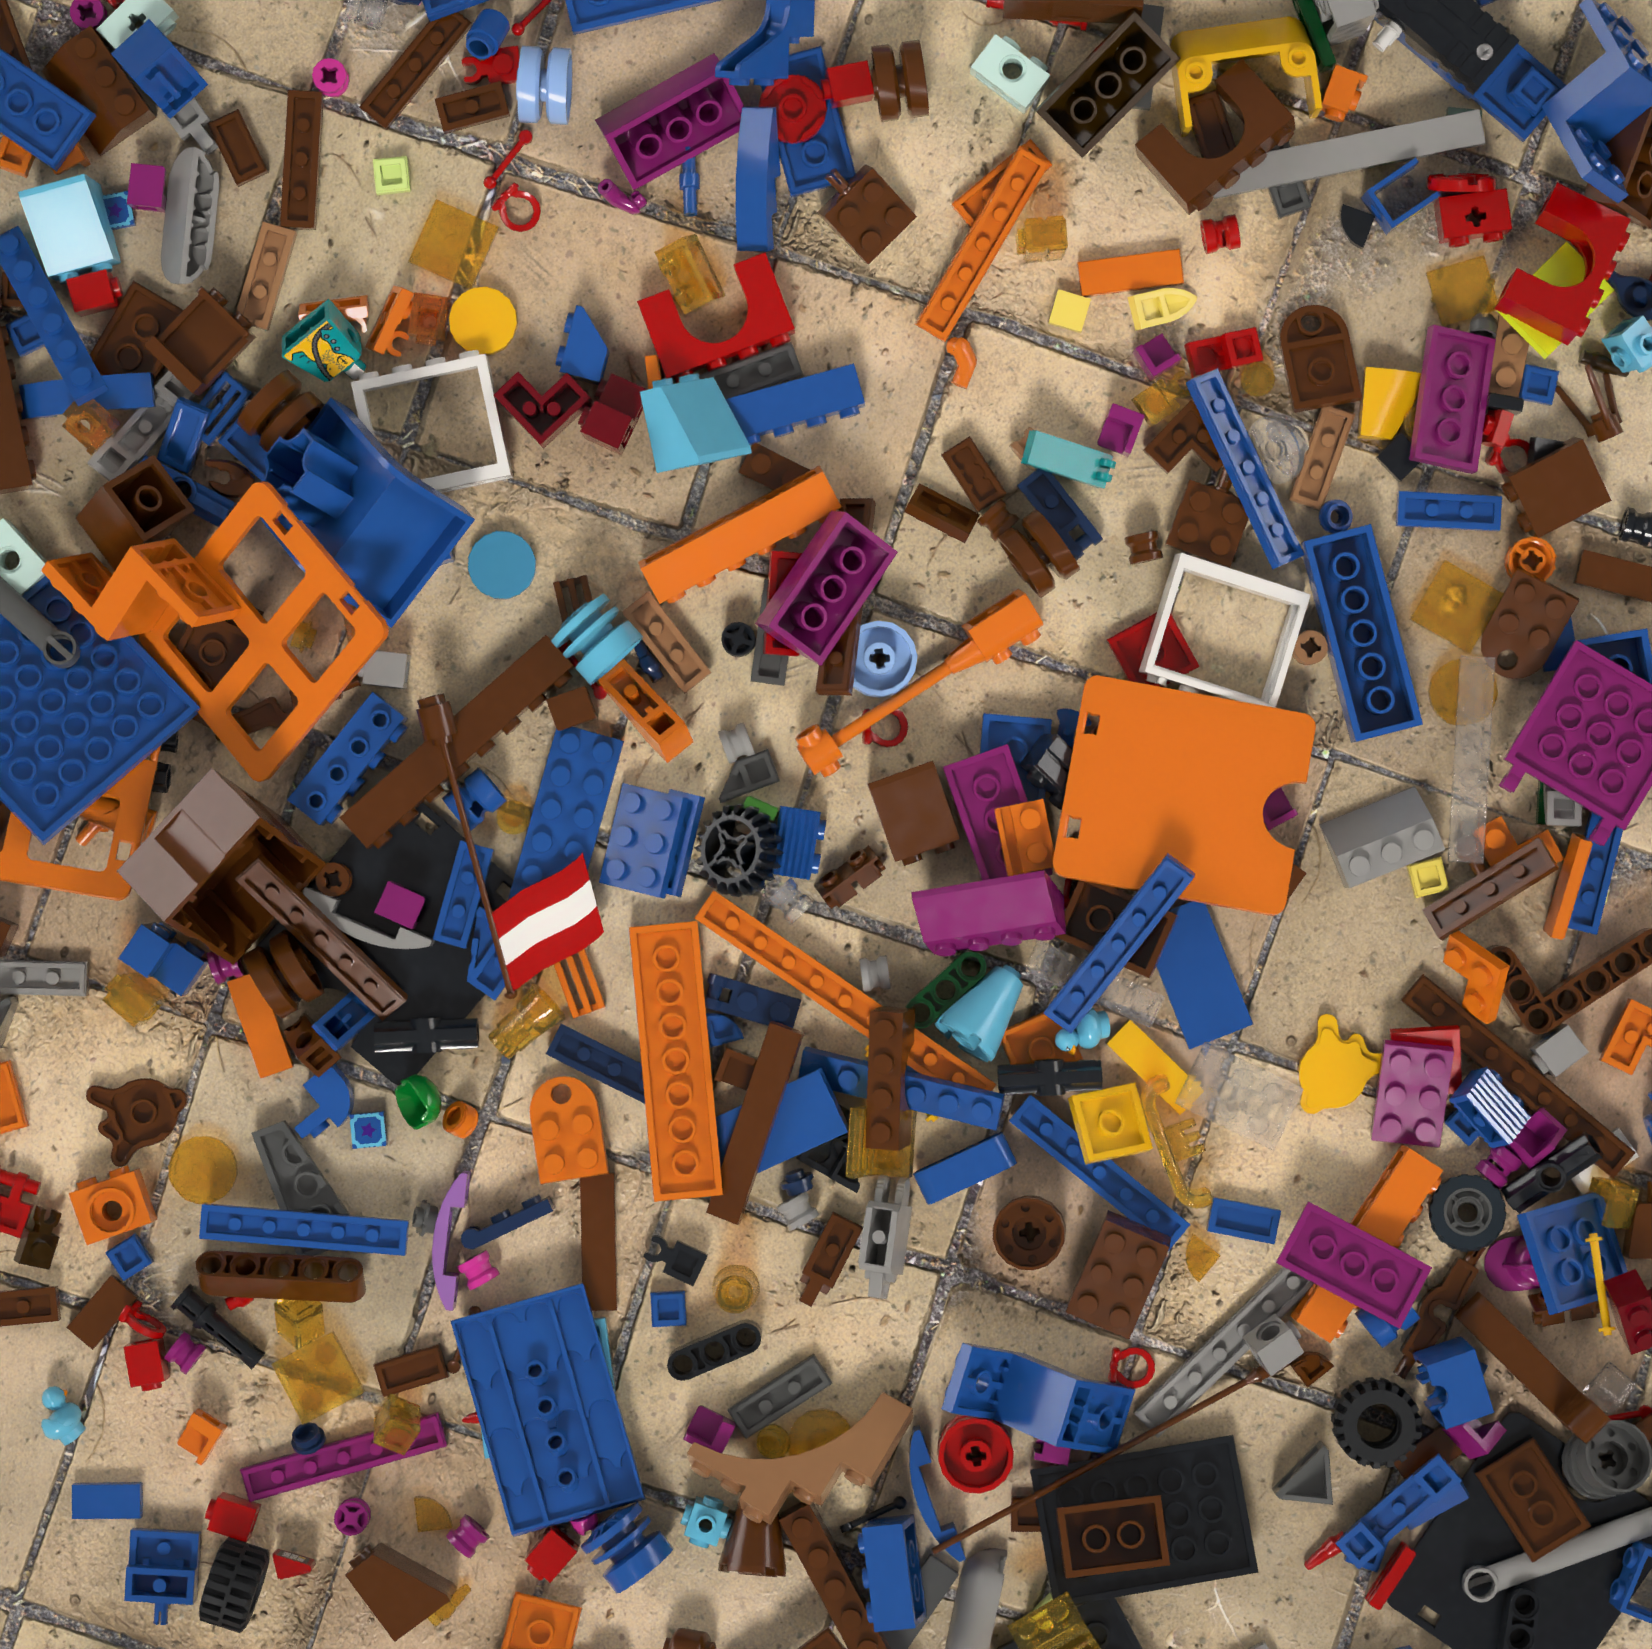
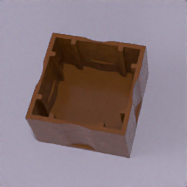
M211 768L117 872L165 923L188 937L200 940L210 951L234 965L275 918L235 880L236 876L262 854L301 892L327 863L279 814Z

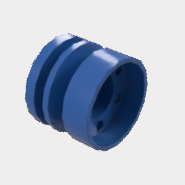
M635 1502L626 1508L612 1513L593 1529L589 1538L581 1545L586 1554L598 1547L602 1548L591 1560L594 1565L602 1563L607 1559L612 1561V1564L604 1572L603 1577L616 1594L628 1589L642 1579L673 1551L672 1545L660 1530L646 1537L643 1535L642 1532L651 1522L649 1515L634 1523L633 1520L643 1510L639 1502Z

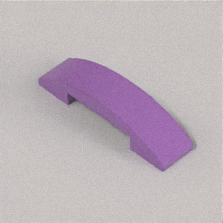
M465 1170L454 1181L442 1202L433 1235L432 1264L434 1279L440 1299L445 1309L453 1311L456 1308L460 1273L446 1272L453 1207L465 1208L468 1203L471 1171Z

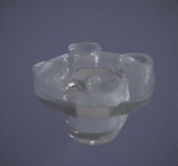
M1265 416L1255 421L1247 432L1270 481L1282 484L1296 478L1303 467L1304 454L1309 450V439L1306 432L1301 427L1291 425L1278 416Z

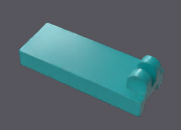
M1029 430L1021 461L1022 464L1105 489L1107 482H1111L1113 475L1109 474L1110 469H1115L1116 462L1112 461L1113 455L1037 430Z

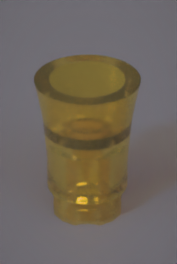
M533 983L522 999L496 1024L497 1027L489 1034L488 1038L503 1056L510 1059L518 1051L522 1052L547 1030L565 1020L566 1017L557 1003L541 987Z
M729 1265L721 1269L715 1276L712 1284V1293L715 1301L724 1311L735 1314L743 1312L755 1304L760 1293V1284L757 1276L751 1269L743 1265ZM736 1286L737 1290H742V1294L736 1298L732 1297L729 1294L730 1287Z

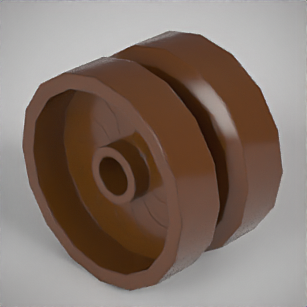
M912 40L901 43L899 47V65L895 64L893 49L889 44L871 46L873 64L871 79L874 99L878 102L881 122L899 120L901 115L900 98L905 97L907 113L911 118L929 116L928 93L920 41Z
M286 370L274 377L253 397L238 417L237 424L251 437L261 434L259 445L268 452L279 436L285 440H290L297 436L303 428L307 429L325 404L311 391L300 394L302 382L289 370Z
M1035 509L1022 519V527L1030 539L1029 541L1017 529L1011 527L999 535L997 540L1017 574L1042 598L1055 589V580L1047 568L1048 566L1058 577L1065 580L1078 572L1080 567L1059 534L1048 520Z
M287 930L269 939L271 953L267 949L257 946L243 955L244 963L255 985L271 1009L281 1019L298 1010L299 1003L296 994L303 1001L309 1003L325 993L321 980L310 959Z

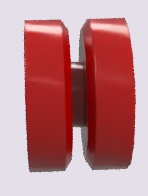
M957 1415L945 1425L938 1438L937 1455L942 1474L952 1486L963 1492L981 1494L994 1490L1006 1480L1012 1469L1014 1451L1006 1428L998 1421ZM978 1446L981 1452L980 1455L971 1456L968 1453L971 1452V1447Z

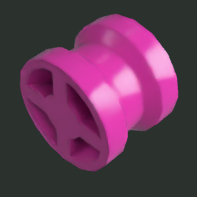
M332 58L323 59L313 69V82L325 96L338 97L348 89L350 82L349 74L338 60Z
M487 1250L457 1266L459 1272L466 1275L468 1279L467 1286L470 1291L500 1274L498 1269L490 1264V1255Z

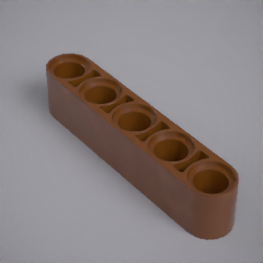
M207 1251L202 1253L196 1260L199 1286L202 1292L211 1296L352 1303L360 1300L366 1292L363 1266L357 1259L349 1257Z

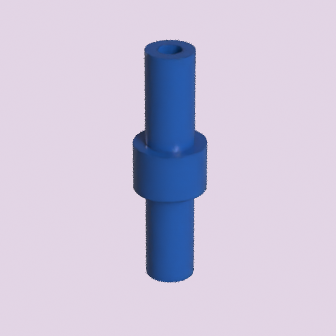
M696 156L682 163V173L679 174V189L683 191V211L686 217L697 216V190L700 189V175L696 173Z

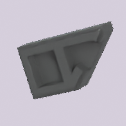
M768 749L735 762L719 797L720 803L780 781Z

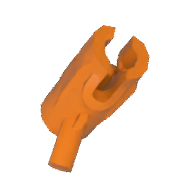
M101 796L82 812L80 818L88 821V823L75 837L76 841L80 845L86 846L99 831L108 832L111 830L114 832L120 802L117 799ZM148 808L141 843L152 833L158 816V812Z

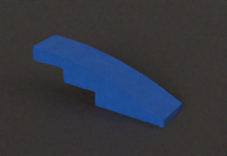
M776 107L742 108L736 167L737 251L769 252L774 249L772 215L777 212L775 178L781 175Z

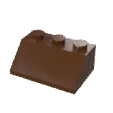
M91 25L63 44L41 71L48 82L96 115V118L84 134L100 156L156 118L123 68L112 56L107 45Z
M1650 107L1605 144L1612 155L1608 158L1609 161L1618 167L1625 177V181L1622 183L1629 195L1620 203H1616L1589 183H1587L1584 196L1630 218L1631 223L1648 229H1652V107Z

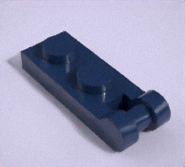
M1037 469L1017 485V488L1033 508L1037 509L1059 534L1076 561L1084 555L1083 551L1090 545L1096 546L1103 540L1099 532L1052 473ZM1078 525L1084 534L1074 541L1068 532Z
M709 973L707 983L710 985L707 995L704 996L706 1008L769 1026L771 1021H776L791 1028L794 1027L801 999ZM723 988L733 990L729 1003L719 1000Z
M540 1194L521 1202L523 1209L513 1214L510 1213L509 1209H506L490 1217L492 1224L482 1229L478 1226H470L461 1235L462 1245L467 1249H475L553 1212L555 1206L551 1197L548 1196L541 1199Z

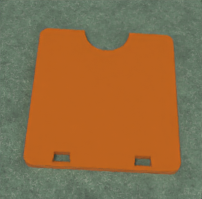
M1099 675L1090 677L1084 685L1052 861L1053 870L1063 878L1138 891L1168 853L1195 873V877L1178 899L1268 916L1278 915L1286 906L1295 849L1280 844L1270 835L1264 824L1263 808L1269 795L1276 789L1288 784H1306L1316 729L1314 719L1310 715L1301 712ZM1088 714L1099 717L1096 735L1084 734ZM1069 817L1081 820L1078 839L1066 838Z

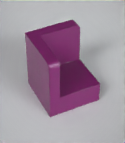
M131 163L127 204L132 209L165 213L167 200L164 196L166 169L163 166Z
M1163 333L1144 345L1137 346L1132 352L1150 382L1178 365L1182 360L1179 353L1175 354Z
M1113 403L1097 445L1129 457L1145 415Z
M1281 787L1272 792L1264 804L1263 820L1267 831L1298 815L1296 809L1291 807Z
M388 881L374 913L407 928L415 929L418 924L416 920L425 903V897L404 888L405 886L394 881Z
M1539 1108L1531 1115V1118L1524 1125V1128L1520 1130V1133L1517 1134V1137L1513 1139V1142L1505 1146L1531 1169L1555 1149L1567 1129L1544 1108Z
M700 1405L684 1434L683 1440L691 1444L696 1442L718 1453H723L736 1423Z
M1478 1419L1447 1430L1445 1428L1442 1429L1469 1459L1489 1454L1507 1431L1498 1420L1483 1425Z

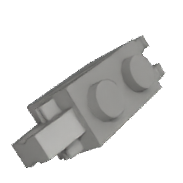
M882 1174L877 1180L874 1201H869L866 1206L858 1263L859 1269L865 1270L864 1278L869 1279L868 1297L887 1299L890 1282L895 1283L897 1275H903L912 1207L908 1206L911 1186L910 1179L901 1177L898 1180L894 1204L888 1203L890 1176Z

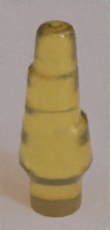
M468 1584L461 1586L455 1591L451 1601L429 1616L428 1620L435 1627L442 1621L448 1620L471 1592V1587Z

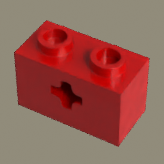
M1507 188L1439 197L1433 203L1439 244L1449 242L1450 248L1469 245V239L1483 238V243L1504 240L1503 235L1508 234L1512 230ZM1471 212H1473L1475 218L1480 217L1481 219L1475 227L1472 221H1466Z

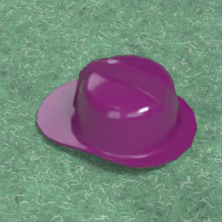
M1523 1235L1501 1239L1489 1248L1485 1256L1484 1269L1488 1279L1496 1287L1504 1291H1523L1540 1288Z

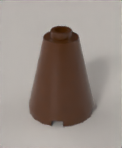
M738 1501L718 1563V1571L725 1573L735 1571L739 1574L753 1576L786 1577L787 1568L779 1512L771 1525L763 1520L761 1523H756L742 1513L743 1509H741L740 1501Z

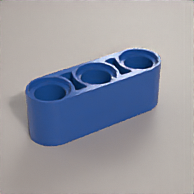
M1000 1132L914 1172L913 1175L927 1205H930L1017 1164V1161L1004 1133Z

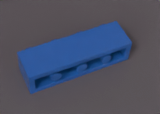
M854 363L725 399L749 445L761 442L760 436L773 433L774 437L777 438L794 433L793 427L806 424L807 428L824 425L827 423L826 418L839 414L840 419L850 418L859 415V408L865 407Z

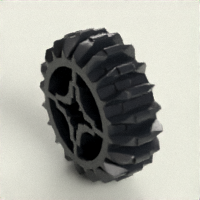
M743 804L723 806V811L712 812L713 821L707 820L703 822L706 832L697 834L702 839L701 845L694 847L696 851L701 852V857L694 862L704 866L699 874L704 878H708L707 885L717 888V891L721 894H731L733 897L750 896L755 894V890L766 889L765 880L771 881L775 879L771 872L772 869L781 867L776 862V857L784 854L782 850L777 849V844L783 838L774 835L779 826L771 823L770 816L767 813H759V808L749 806L745 809ZM744 823L751 832L743 834L738 832L736 826ZM730 866L740 869L742 875L733 877L727 869Z

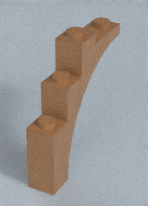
M882 1392L868 1413L847 1432L821 1447L799 1455L775 1459L741 1458L718 1453L694 1442L687 1452L689 1464H691L690 1468L695 1473L704 1478H708L711 1475L720 1480V1485L734 1495H738L739 1492L742 1493L739 1501L741 1509H743L742 1513L747 1518L756 1523H761L763 1520L771 1525L791 1490L795 1491L793 1495L803 1503L811 1505L814 1502L822 1507L842 1472L845 1473L844 1477L851 1483L860 1487L865 1484L873 1488L911 1424L913 1408Z

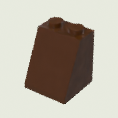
M155 455L102 485L77 515L76 520L115 571L131 546L163 540L187 519L195 509Z
M933 761L867 784L895 862L902 860L903 866L923 860L922 852L934 849L937 855L955 848L953 841L959 840L960 837Z
M379 1543L374 1548L368 1544L353 1556L354 1558L348 1562L351 1567L345 1574L394 1642L451 1601L457 1589L450 1580L383 1543Z

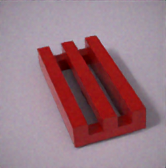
M1402 1540L1364 1597L1368 1604L1378 1611L1379 1609L1381 1610L1416 1556L1414 1549Z

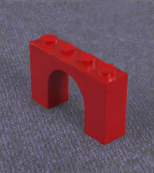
M1557 182L1548 194L1534 224L1568 240L1578 249L1585 265L1584 279L1581 283L1574 286L1559 287L1516 268L1507 280L1494 309L1506 315L1509 314L1566 345H1569L1576 336L1581 338L1591 321L1590 318L1586 317L1590 307L1595 309L1604 293V290L1599 287L1603 279L1609 280L1617 265V262L1612 259L1616 251L1622 252L1630 237V233L1626 232V229L1631 219Z
M766 252L733 264L747 301L748 313L741 330L734 337L726 341L708 343L693 337L683 326L669 289L637 301L666 378H672L677 384L679 383L678 377L694 374V372L704 368L711 372L726 366L727 359L739 356L740 360L758 354V348L770 343L772 348L791 341L790 335L795 334V328Z

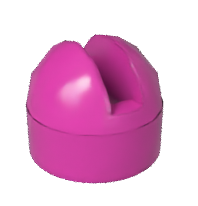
M595 1513L572 1520L570 1523L577 1534L586 1536L585 1532L589 1530L593 1532V1529L598 1525V1516Z

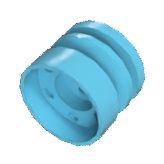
M604 593L596 599L584 603L562 623L560 630L551 640L556 648L571 640L572 644L563 652L565 658H569L581 651L584 656L578 662L575 669L590 685L609 672L643 639L641 633L629 620L615 628L612 626L611 622L619 612L616 606L602 615L600 611L610 601Z

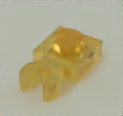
M1184 370L1174 374L1170 378L1168 386L1160 379L1131 399L1138 411L1145 415L1144 419L1150 428L1181 407L1175 398L1183 399L1191 395L1188 389L1183 390L1178 386V380L1186 374Z

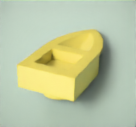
M1162 288L1127 297L1135 331L1179 319L1197 301V296L1178 288Z

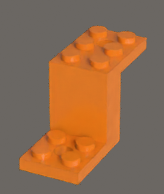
M175 538L131 546L113 574L92 552L47 560L41 570L50 580L52 586L61 591L72 603L73 608L82 614L94 626L97 634L107 641L151 632L168 604L177 611L180 619L192 628L234 619L241 610V607Z

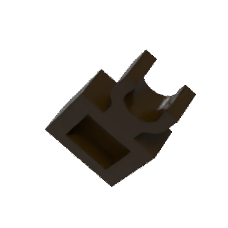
M36 1206L33 1215L34 1227L33 1229L24 1227L14 1261L23 1265L50 1269L60 1238L53 1234L52 1230L58 1225L61 1212L52 1209L50 1217L44 1221L46 1209Z

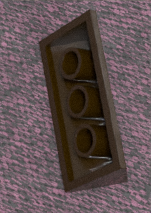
M1133 10L1035 111L1083 158L1181 58Z

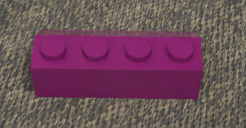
M715 53L595 119L633 190L739 132L741 112L744 105L734 85H729V78L715 77V67L720 61Z
M831 511L755 624L780 643L814 663L822 665L898 552L847 512Z
M1045 871L911 892L923 942L934 955L951 956L956 951L967 949L983 951L988 949L989 946L998 944L1015 946L1021 944L1024 940L1030 939L1047 941L1054 939L1055 935L1066 934L1064 895Z

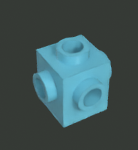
M1644 315L1623 320L1601 339L1611 354L1613 363L1620 368L1622 373L1635 370L1641 373L1652 367V327Z
M705 1495L704 1498L696 1496L693 1506L686 1505L680 1524L686 1526L684 1536L690 1537V1543L702 1548H708L709 1544L717 1546L719 1538H727L732 1519L726 1518L729 1507L724 1506L722 1500ZM703 1519H708L712 1522V1528L701 1527L699 1522Z

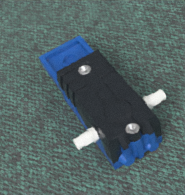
M1378 0L1379 8L1376 9L1377 14L1374 20L1383 29L1377 34L1378 37L1372 44L1379 51L1384 52L1388 45L1391 46L1397 39L1467 100L1473 99L1522 142L1526 140L1546 114L1542 108L1535 117L1532 116L1508 94L1532 66L1559 88L1556 93L1566 86L1564 82L1518 44L1520 40L1515 35H1510L1501 23H1496L1488 12H1483L1480 9L1481 6L1474 0Z

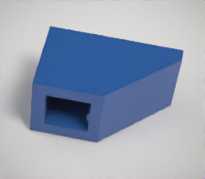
M576 305L575 312H569L566 319L564 332L569 333L566 347H559L556 366H560L559 372L562 376L568 373L573 379L599 385L604 378L610 352L582 306Z

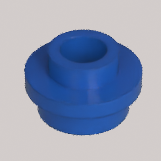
M1342 500L1327 501L1320 509L1319 522L1328 533L1334 534L1346 531L1352 523V510ZM1332 511H1336L1338 514L1336 523L1331 521Z

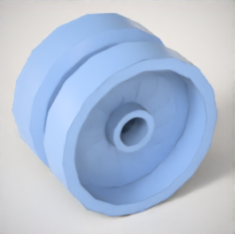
M522 46L516 80V98L518 101V119L520 123H538L542 116L543 102H546V117L550 124L568 125L572 98L571 48L553 47L548 56L547 69H545L544 53L539 46Z
M878 620L861 625L853 683L854 689L866 696L884 698L896 694L908 685L916 670L917 653L913 640L904 629L892 622ZM876 654H883L886 658V662L881 667L876 666V663L873 662V657Z

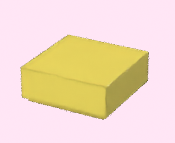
M1058 289L1048 324L1081 333L1091 299Z
M1441 857L1407 865L1414 898L1449 890Z

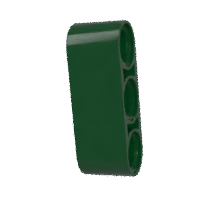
M975 951L961 953L908 1001L905 1008H912L916 1003H924L930 1010L927 1020L923 1022L915 1021V1028L921 1029L931 1025L984 976L987 967L983 956ZM967 957H976L980 962L979 972L974 976L963 974L961 971L962 961ZM942 980L953 982L955 985L953 996L949 999L938 997L935 991L938 982Z

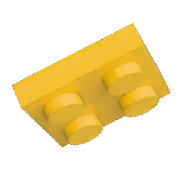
M1136 1083L1072 1095L1068 1098L1085 1165L1143 1153L1153 1149Z

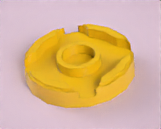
M489 287L472 288L462 293L453 303L449 315L450 331L457 344L466 351L479 350V355H494L504 350L513 339L518 327L517 312L510 299L499 290Z

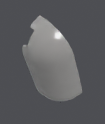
M196 147L186 148L177 156L169 175L161 248V266L165 278L173 284L192 283L204 270L209 268L212 259L219 194V175L217 171L213 170L210 162L204 156L206 153Z
M998 1548L981 1550L971 1556L963 1566L945 1649L990 1648L1005 1574H1003L1007 1559V1550Z

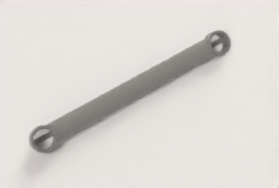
M1652 1507L1583 1531L1533 1563L1527 1554L1523 1553L1487 1567L1481 1565L1472 1566L1463 1574L1462 1588L1472 1600L1487 1602L1497 1592L1650 1537L1652 1536ZM1475 1573H1489L1488 1575L1477 1577L1469 1581V1579ZM1492 1582L1491 1589L1484 1595H1472L1469 1589L1479 1584Z

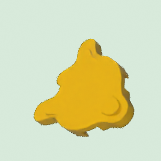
M1322 1014L1318 1017L1316 1040L1305 1051L1298 1066L1301 1089L1299 1102L1301 1108L1310 1114L1318 1113L1323 1109L1343 1107L1355 1101L1362 1093L1367 1081L1374 1075L1379 1074L1382 1053L1369 1052L1360 1034L1355 1033L1347 1040H1342L1339 1036L1337 1020L1331 1014Z

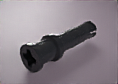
M189 1284L170 1307L173 1310H180L193 1321L192 1326L199 1330L203 1328L252 1370L264 1356L265 1352L216 1312V1305L213 1302L207 1303L193 1291L194 1286Z

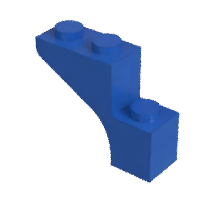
M766 0L764 18L758 31L716 64L715 77L729 78V85L750 86V79H754L753 85L773 86L774 79H788L789 43L800 44V37H814L815 0Z

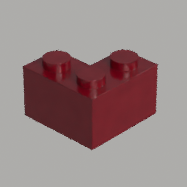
M519 372L494 394L498 402L543 449L583 412L586 405L590 406L593 403L591 397L568 373L559 379L543 396Z
M613 373L610 374L608 380L603 378L595 393V397L599 400L594 401L592 407L586 405L578 421V425H581L580 432L583 437L622 456L643 411L640 391L647 389Z
M1636 1269L1603 1281L1617 1329L1630 1354L1633 1355L1650 1349L1652 1347V1289H1646Z

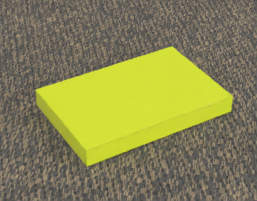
M1566 241L1533 276L1554 286L1570 287L1583 281L1585 265L1582 256ZM1604 279L1599 287L1604 290V293L1596 308L1614 291ZM1590 307L1586 317H1588L1595 309ZM1496 310L1544 359L1562 343L1509 314L1506 315Z

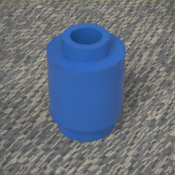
M482 10L466 35V48L468 52L478 59H488L490 56L495 55L510 30L508 19L497 10Z

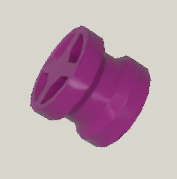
M74 0L70 7V17L82 31L91 25L98 33L96 29L108 18V11L100 0Z
M212 951L207 952L208 964L217 984L224 983L231 976L238 978L245 975L241 958L233 965Z
M184 1331L167 1352L164 1359L169 1363L175 1362L178 1364L180 1371L187 1375L200 1359L206 1347L201 1343L195 1344L191 1341L190 1335Z
M348 1498L337 1508L334 1515V1523L342 1534L348 1536L357 1535L369 1524L371 1509L368 1503L361 1498Z
M466 1514L460 1519L459 1527L451 1529L446 1535L449 1542L460 1553L470 1559L476 1553V1547L479 1544L485 1543L490 1538L486 1530Z

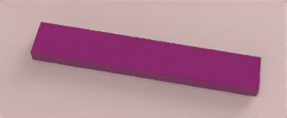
M436 1412L324 1444L313 1454L301 1455L295 1452L242 1467L240 1471L248 1500L253 1502L447 1447L448 1443L440 1414Z

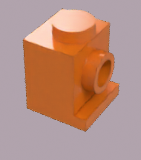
M1335 65L1321 99L1323 107L1321 111L1325 112L1324 116L1336 122H1344L1348 111H1355L1362 92L1356 90V88L1362 89L1368 76Z

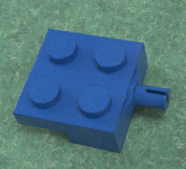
M132 1528L130 1530L129 1564L126 1566L124 1601L154 1603L153 1624H168V1604L193 1605L197 1601L201 1531Z

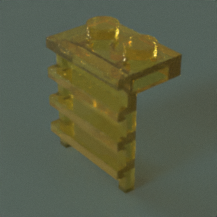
M867 1106L850 1107L846 1177L852 1179L872 1175L912 1177L917 1111L912 1110L911 1145L899 1151L865 1148Z
M1068 1591L1008 1625L1019 1649H1102L1085 1624Z

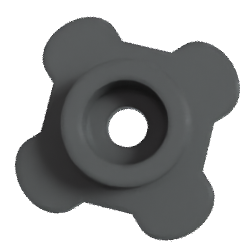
M422 1200L420 1207L416 1206L412 1218V1227H416V1233H419V1236L423 1237L425 1233H434L438 1217V1207L431 1206L430 1203H427V1200Z

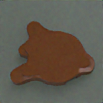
M151 1078L136 1079L114 1089L94 1085L89 1087L86 1092V1098L90 1104L106 1110L108 1113L107 1119L99 1123L98 1130L112 1142L111 1161L118 1167L126 1166L140 1148L152 1146L165 1140L174 1130L180 1112L188 1104V1096L183 1089L171 1088Z

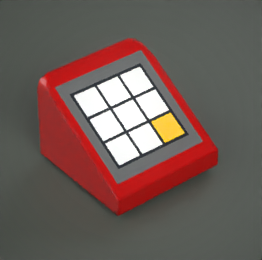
M276 1549L272 1554L277 1577L280 1580L309 1573L316 1565L315 1559L282 1549Z

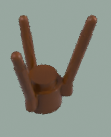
M1586 364L1585 371L1600 412L1590 416L1593 423L1586 419L1560 386H1556L1555 391L1584 427L1588 438L1595 435L1598 443L1624 432L1620 425L1623 421L1617 409L1610 375L1608 373L1603 374L1609 408H1607L1590 364Z

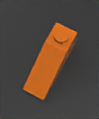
M624 659L598 680V683L638 732L667 763L693 743L685 722Z

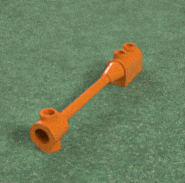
M1017 589L963 624L962 628L968 638L944 659L943 663L832 736H830L825 728L821 729L818 724L812 725L799 733L795 738L799 744L796 748L812 773L816 775L821 772L823 777L835 773L841 767L837 760L843 757L838 747L951 673L955 674L984 661L987 663L991 659L995 664H1000L1012 655L1009 647L1021 641L1026 646L1036 641L1041 636L1038 628L1044 624L1026 593Z

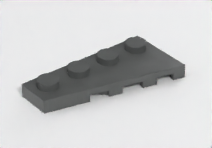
M286 1120L251 1133L279 1209L350 1215ZM294 1247L297 1255L315 1256L329 1251V1249Z

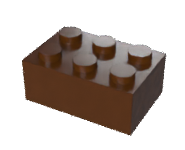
M1079 880L1065 911L1066 934L1055 935V937L1090 952L1130 902L1133 895L1112 886ZM1167 911L1124 967L1151 979L1178 919V915Z
M1108 1210L1069 1298L1066 1313L1126 1339H1130L1170 1248L1171 1237Z
M1161 1495L1055 1508L1064 1576L1066 1579L1170 1565Z

